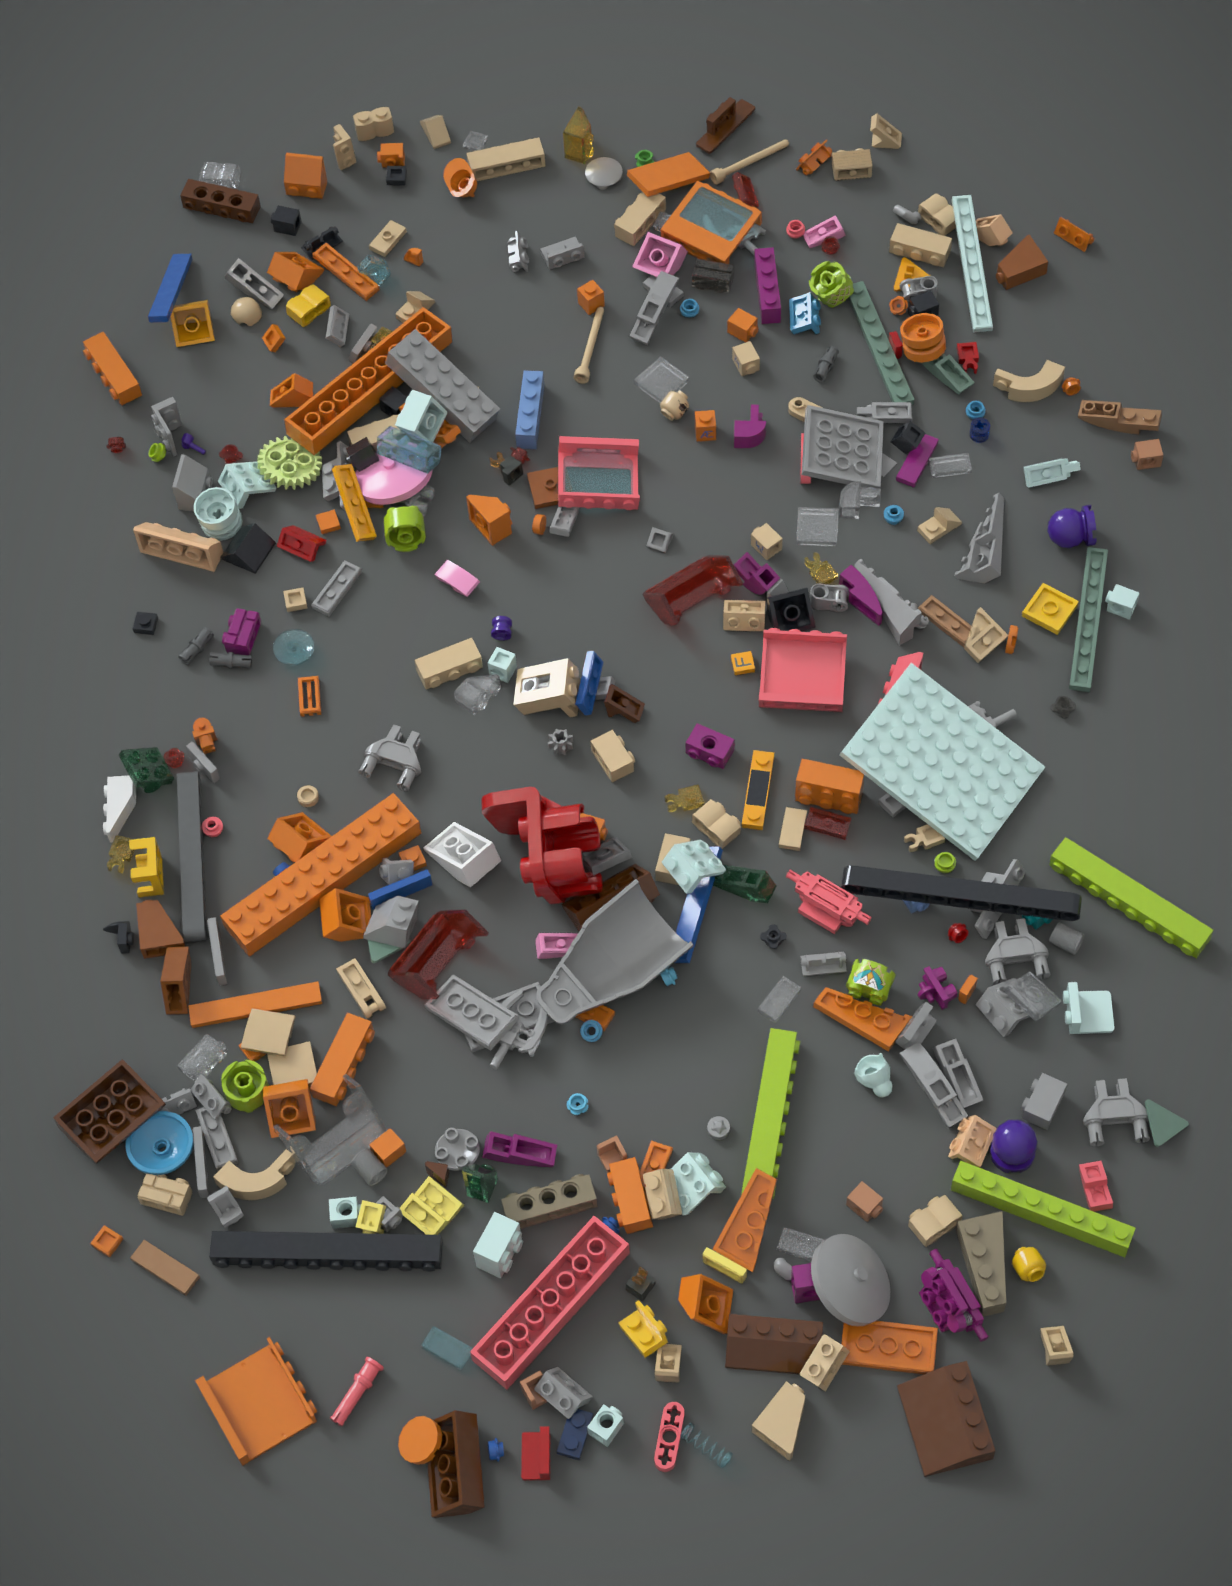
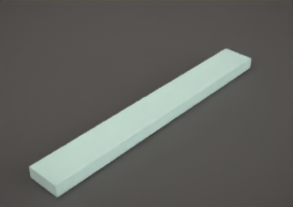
M971 195L952 196L973 333L992 331L993 324Z

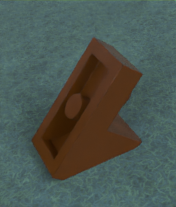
M613 684L609 685L604 701L608 717L620 714L633 723L640 721L645 703Z

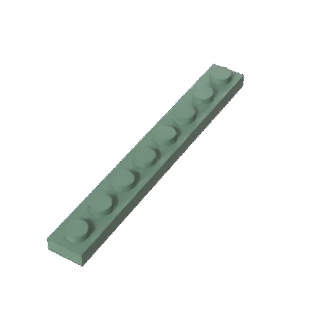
M863 281L853 283L854 292L848 299L892 402H910L913 405L914 397Z
M1087 548L1069 685L1070 690L1090 692L1108 549Z

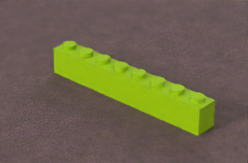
M1065 837L1051 855L1049 866L1055 872L1067 876L1074 884L1086 888L1091 895L1105 900L1110 907L1119 909L1129 919L1138 921L1148 931L1157 933L1167 943L1179 947L1186 955L1197 959L1211 940L1213 929Z
M770 1028L742 1193L756 1168L774 1178H778L779 1164H776V1158L782 1155L783 1143H779L780 1135L785 1136L787 1124L783 1122V1117L789 1113L790 1102L786 1100L787 1094L792 1095L794 1082L790 1081V1076L796 1072L797 1061L793 1060L794 1053L799 1054L800 1049L797 1032Z
M961 1160L952 1180L951 1191L1124 1258L1136 1229L1125 1223Z

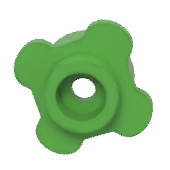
M649 150L639 151L635 155V159H637L636 166L640 167L654 163L652 159L653 153Z

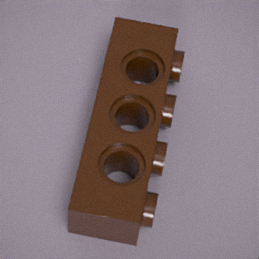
M193 179L187 180L180 195L183 208L223 218H231L241 222L253 223L261 208L258 194Z

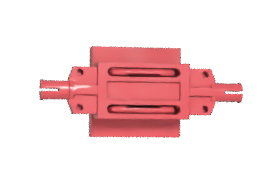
M791 869L786 874V878L796 883L795 892L799 893V897L803 901L798 908V913L831 933L835 934L841 925L846 927L853 926L857 919L866 925L871 921L872 917L861 911L862 903L858 901L856 896L818 874L814 876L809 872L799 875Z

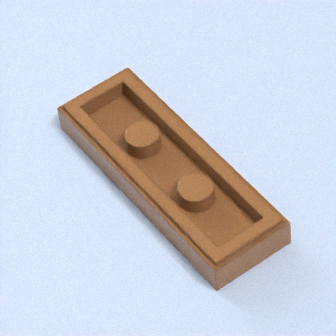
M931 595L918 609L924 617L927 616L929 621L964 647L971 625Z
M143 1240L130 1257L133 1262L185 1296L200 1278L197 1273L146 1240Z

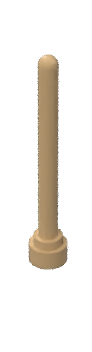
M780 141L724 169L715 168L710 171V178L715 185L722 183L727 175L787 147L789 141Z
M598 307L596 310L581 366L574 373V380L581 384L587 383L590 378L588 367L603 317V307Z

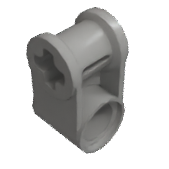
M933 276L905 279L899 285L900 290L903 291L904 300H907L908 305L910 296L912 298L930 290L935 298L937 297V279Z
M813 585L810 590L812 608L835 612L846 611L848 609L846 600L849 588L844 585Z

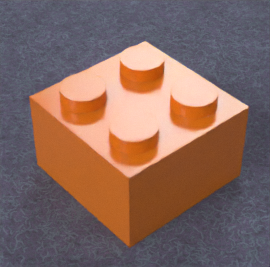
M308 1079L263 1087V1100L271 1138L316 1130V1118Z

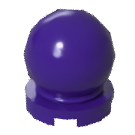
M1091 505L1082 506L1080 512L1073 508H1064L1054 513L1050 517L1047 526V532L1051 541L1063 548L1078 546L1082 541L1085 542L1086 546L1096 545L1097 538H1093L1092 530H1096L1094 511H1090Z
M1008 1120L997 1127L993 1134L990 1154L992 1162L998 1169L1005 1173L1019 1171L1022 1173L1030 1168L1035 1159L1038 1143L1036 1134L1031 1126L1021 1120Z

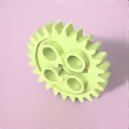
M284 436V440L276 437V442L269 440V445L264 444L263 449L259 450L257 463L260 475H264V480L270 479L271 485L276 482L277 488L284 485L285 489L292 486L295 490L296 485L303 488L304 483L310 485L311 480L316 481V476H320L322 456H319L320 451L313 455L292 438L288 440Z

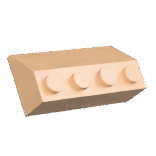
M145 522L135 526L133 529L140 552L215 572L221 559L220 557L223 554L221 542L215 538L202 537L196 533H186L177 528L164 527L158 523Z

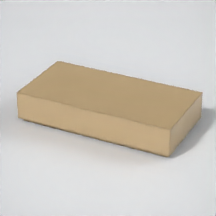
M786 807L779 848L800 851L807 810Z

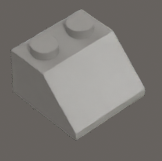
M181 454L172 488L178 509L194 512L196 498L203 491L212 488L213 478L210 477L208 468L187 455Z
M396 896L377 905L363 935V939L406 948L417 921L419 901Z

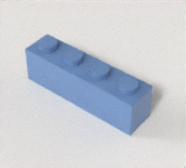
M523 371L515 433L516 445L519 449H537L544 393L543 371Z

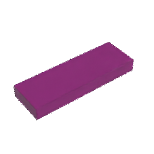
M925 434L918 447L909 452L896 476V481L915 487L936 449L939 439Z

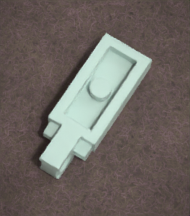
M1061 458L1025 466L1026 486L1033 487L1065 480L1067 477H1070V472L1081 470L1080 462H1068L1067 458Z

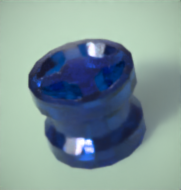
M983 417L973 419L970 425V438L977 443L985 442L989 438L990 422Z

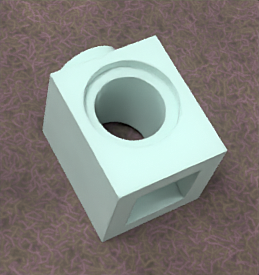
M1116 584L1114 590H1109L1105 600L1108 603L1107 611L1130 620L1138 602L1139 592Z
M496 647L488 661L489 676L508 683L517 668L516 655Z
M357 1197L329 1199L330 1222L333 1229L356 1227L361 1204H358ZM344 1210H352L350 1215H341Z
M603 1404L588 1425V1434L608 1447L624 1425L622 1413L613 1406L609 1408ZM604 1420H611L613 1425L609 1428H604L601 1426V1423Z

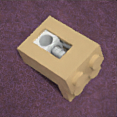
M567 658L518 669L513 705L523 715L561 708L569 717L577 716L578 707L575 703L581 681L578 677L579 670L577 666Z

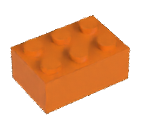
M801 759L796 778L795 801L804 805H817L823 809L840 810L846 814H858L863 794L864 774L859 770Z

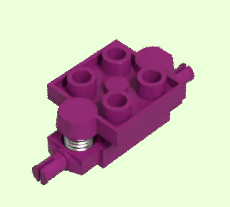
M938 1249L932 1250L929 1255L936 1265L935 1268L931 1267L921 1274L924 1287L919 1294L931 1313L935 1324L938 1325L941 1332L951 1330L953 1333L962 1332L964 1329L966 1332L974 1330L980 1342L985 1341L989 1336L982 1326L984 1318L979 1311L980 1304L958 1267L954 1268L949 1259L943 1260Z

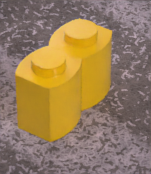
M314 284L305 287L300 295L291 298L287 302V315L302 327H305L331 306L330 297Z

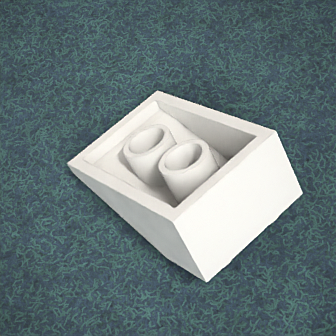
M453 822L423 848L426 853L454 878L469 887L476 884L501 862L493 842L456 822Z

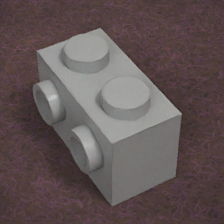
M1044 1073L1041 1074L1039 1080L1035 1078L1030 1088V1091L1033 1093L1030 1099L1025 1098L1021 1110L1024 1111L1022 1119L1048 1130L1065 1094L1067 1083Z

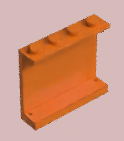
M270 1337L267 1338L268 1346L208 1381L205 1380L204 1376L195 1380L242 1466L317 1422L314 1415L317 1413L313 1402L305 1400L303 1394L306 1391L300 1380L295 1382L292 1377L295 1371L289 1361L284 1363L281 1358L284 1354L278 1342L273 1344Z

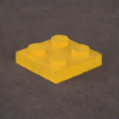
M1042 583L1022 611V617L1058 635L1078 607L1079 601Z

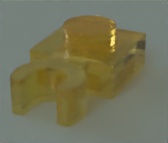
M817 552L813 553L814 561H810L805 557V566L810 568L809 574L817 584L827 585L838 579V573L827 560L821 563L820 555Z
M698 784L678 789V795L667 794L665 796V802H674V804L668 805V812H674L681 806L684 811L704 805Z
M115 836L109 851V856L111 857L107 863L109 871H112L113 866L119 865L118 872L120 874L124 872V861L130 862L135 851L130 850L129 840L134 839Z

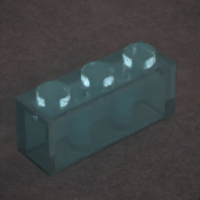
M389 426L377 437V454L427 474L440 463L441 446L392 426Z

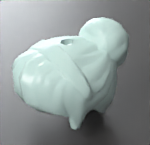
M879 1053V1055H867L860 1059L854 1072L857 1081L865 1087L873 1089L874 1094L878 1097L889 1096L893 1087L890 1081V1066L882 1053Z

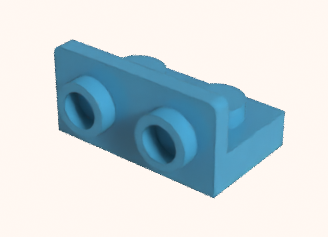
M811 293L789 299L791 332L796 334L812 329L815 334L820 333L821 319L819 310L821 306L819 300L815 299Z

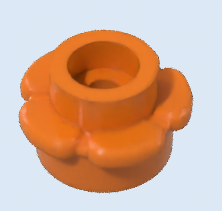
M902 296L892 299L889 304L890 311L894 315H903L908 308L907 300H904Z
M1073 377L1067 378L1062 384L1063 392H1066L1069 396L1077 394L1081 389L1080 380Z

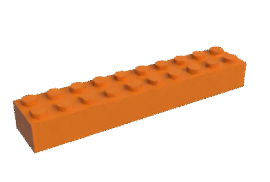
M421 308L285 418L286 434L313 455L317 454L380 402L379 398L392 386L397 388L404 382L385 364L388 352L416 329L441 352L452 343L451 326L426 308Z
M392 793L220 915L224 928L250 957L320 907L319 899L334 888L345 889L380 864L382 858H388L422 834L419 821L399 798Z

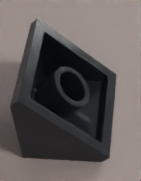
M256 523L249 524L239 529L220 558L256 574L276 542Z
M807 587L767 598V615L772 628H778L781 631H789L791 629L804 631L816 627Z

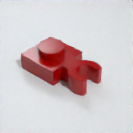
M977 342L957 343L956 349L959 364H963V370L966 373L967 368H972L974 374H977V363L979 361Z

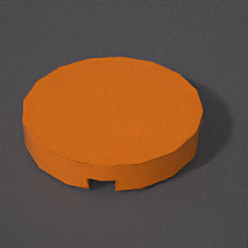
M425 1416L415 1417L408 1421L399 1436L398 1447L401 1456L406 1461L415 1465L431 1461L435 1457L434 1453L437 1449H440L442 1444L441 1428L434 1420Z

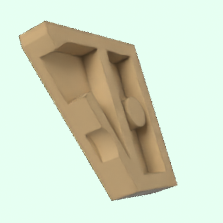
M980 607L976 612L964 649L979 663L1008 637V634Z

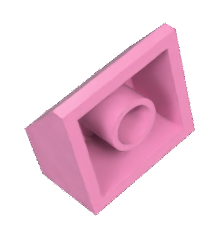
M648 232L632 267L655 277H658L661 271L674 275L680 269L688 251L678 243Z

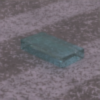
M435 1326L432 1327L421 1345L426 1351L462 1370L471 1356L470 1351L473 1349Z

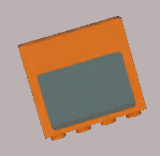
M697 181L660 229L661 237L682 245L688 251V254L726 272L730 267L729 257L753 225L761 226L762 212L756 207H751L739 199L728 196L723 191L712 188L707 183Z

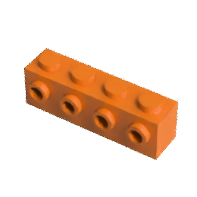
M104 331L83 341L85 350H83L84 356L88 361L91 360L93 362L91 364L95 373L101 374V381L105 387L109 386V392L114 400L117 399L122 406L142 396L139 383Z
M347 1012L310 1087L312 1098L336 1107L339 1101L344 1099L347 1092L346 1086L349 1081L354 1079L356 1066L365 1056V1047L374 1038L375 1031L371 1021Z

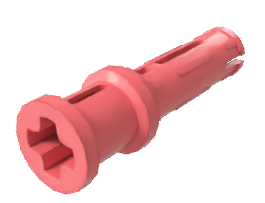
M370 1357L365 1358L364 1366L358 1374L354 1375V1383L330 1417L339 1426L342 1427L344 1425V1422L365 1390H369L373 1386L372 1382L379 1371H383L384 1367Z

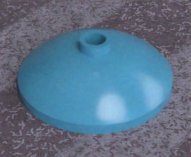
M158 1111L126 1138V1153L133 1166L141 1172L152 1175L167 1174L178 1169L189 1158L194 1144L193 1133L186 1120L178 1114ZM166 1147L165 1151H159L160 1148Z

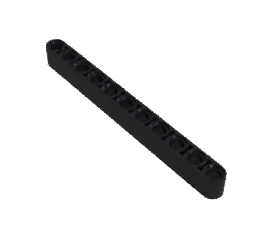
M849 865L844 867L841 884L842 889L856 895L1064 921H1077L1080 919L1082 897L1077 893Z

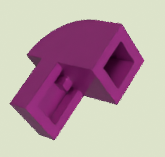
M751 405L750 421L735 420L734 448H753L761 444L765 439L766 421H762L763 413H759V405Z
M748 552L731 566L744 580L742 584L748 590L758 595L768 591L780 579L767 563L760 566Z

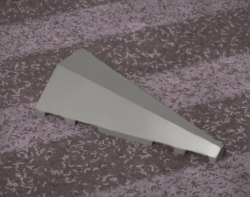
M1000 493L993 496L995 501L991 508H987L985 512L987 517L984 522H980L969 544L970 552L967 557L962 558L963 566L961 570L955 572L954 576L957 579L987 583L1001 576L1004 497Z
M862 559L858 560L854 567L864 576L874 590L881 606L882 616L898 645L900 646L913 638L914 627L921 624L922 612L919 609L914 611L910 607L911 602L909 600L904 601L900 593L883 577L877 578L874 575L875 571L873 568H867Z

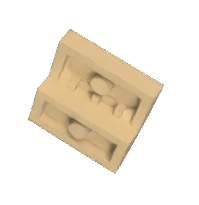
M252 1008L245 1028L241 1049L285 1057L289 1038L292 1035L295 1016Z

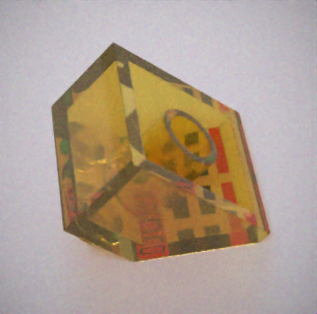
M580 106L576 109L563 132L565 158L586 164L587 160L594 153V147L592 146L594 135L592 134L591 124L583 108Z

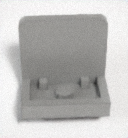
M1016 978L988 987L976 1003V1006L1003 1037L1010 1035L1019 1021L1039 1014L1042 1010L1037 1000L1031 996L1023 984Z

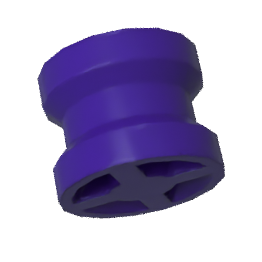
M506 616L494 617L492 619V626L494 628L491 630V636L500 641L510 639L512 635L510 630L512 620Z

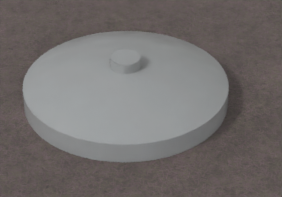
M848 1234L831 1236L818 1245L812 1257L811 1275L816 1293L826 1309L840 1321L852 1326H865L881 1318L888 1308L891 1291L888 1274L876 1252L861 1239Z

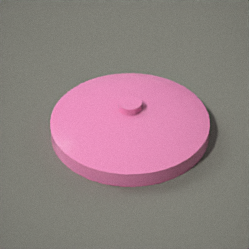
M395 444L377 450L379 461L360 472L358 470L355 472L364 500L373 504L387 505L404 501L421 491L431 478L433 466L428 453L421 447L412 444Z

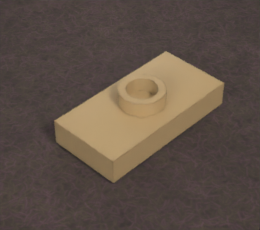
M390 220L370 243L369 249L386 257L407 232L406 227Z

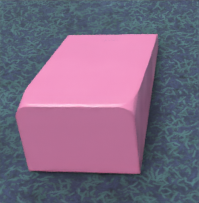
M836 215L808 229L803 235L809 248L846 236Z
M539 933L536 938L537 958L549 959L565 956L578 933Z

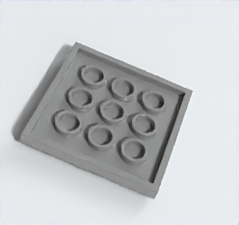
M807 405L805 409L801 475L878 491L881 487L884 421Z

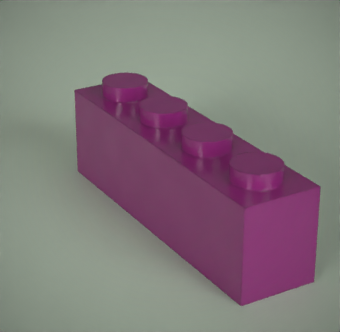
M774 247L754 249V266L761 324L781 323V303Z

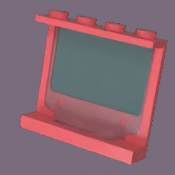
M559 436L558 507L638 510L640 495H638L639 439Z

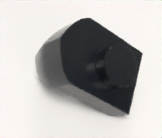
M130 921L114 922L103 928V931L118 934L117 945L121 954L130 953V945L134 944V934L131 932Z

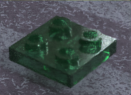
M158 747L121 750L119 757L135 787H142L145 793H153L161 785L172 784L174 777Z

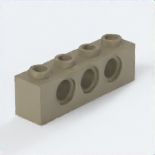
M578 1174L570 1180L563 1182L557 1180L550 1183L549 1186L542 1188L532 1187L527 1192L521 1194L511 1193L501 1199L505 1217L518 1222L520 1229L598 1207L589 1174ZM568 1192L576 1193V1196L573 1198H568L565 1195ZM546 1198L554 1199V1202L551 1204H545L543 1201ZM525 1204L533 1206L530 1210L521 1209Z

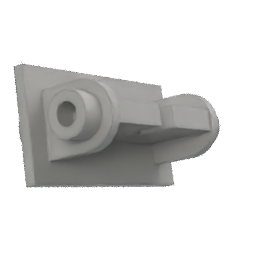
M516 231V238L511 237L507 242L508 254L510 255L509 267L513 272H517L521 268L528 272L529 257L526 253L528 244L526 239L521 237Z
M844 952L800 956L803 976L847 972L846 954Z
M201 1073L190 1091L215 1120L220 1113H230L232 1110L230 1102L226 1101L212 1085L213 1082Z
M183 1088L181 1091L171 1094V1098L168 1100L166 1097L162 1098L166 1105L159 1111H168L179 1115L196 1108L197 1105L190 1089L185 1090Z

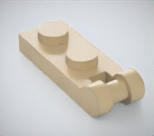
M356 958L336 968L337 973L366 1019L372 1017V1013L386 1009L383 1000ZM373 999L374 1003L368 1006L366 1001Z

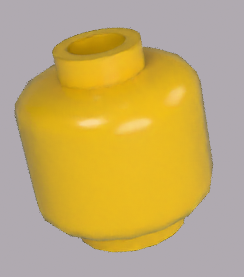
M1021 1247L1012 1258L1011 1264L1023 1281L1035 1282L1044 1276L1046 1262L1036 1248Z

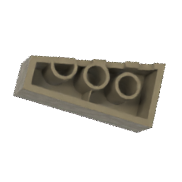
M1001 1211L958 1221L956 1233L975 1297L981 1306L979 1311L983 1317L1002 1313L1006 1306L1003 1213Z

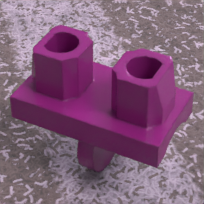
M930 966L924 968L925 974L922 976L924 981L919 983L921 990L917 994L919 999L927 998L929 1003L936 1000L941 1010L948 1008V1002L957 997V990L952 984L945 987L941 986L940 983L947 980L943 967L931 970Z

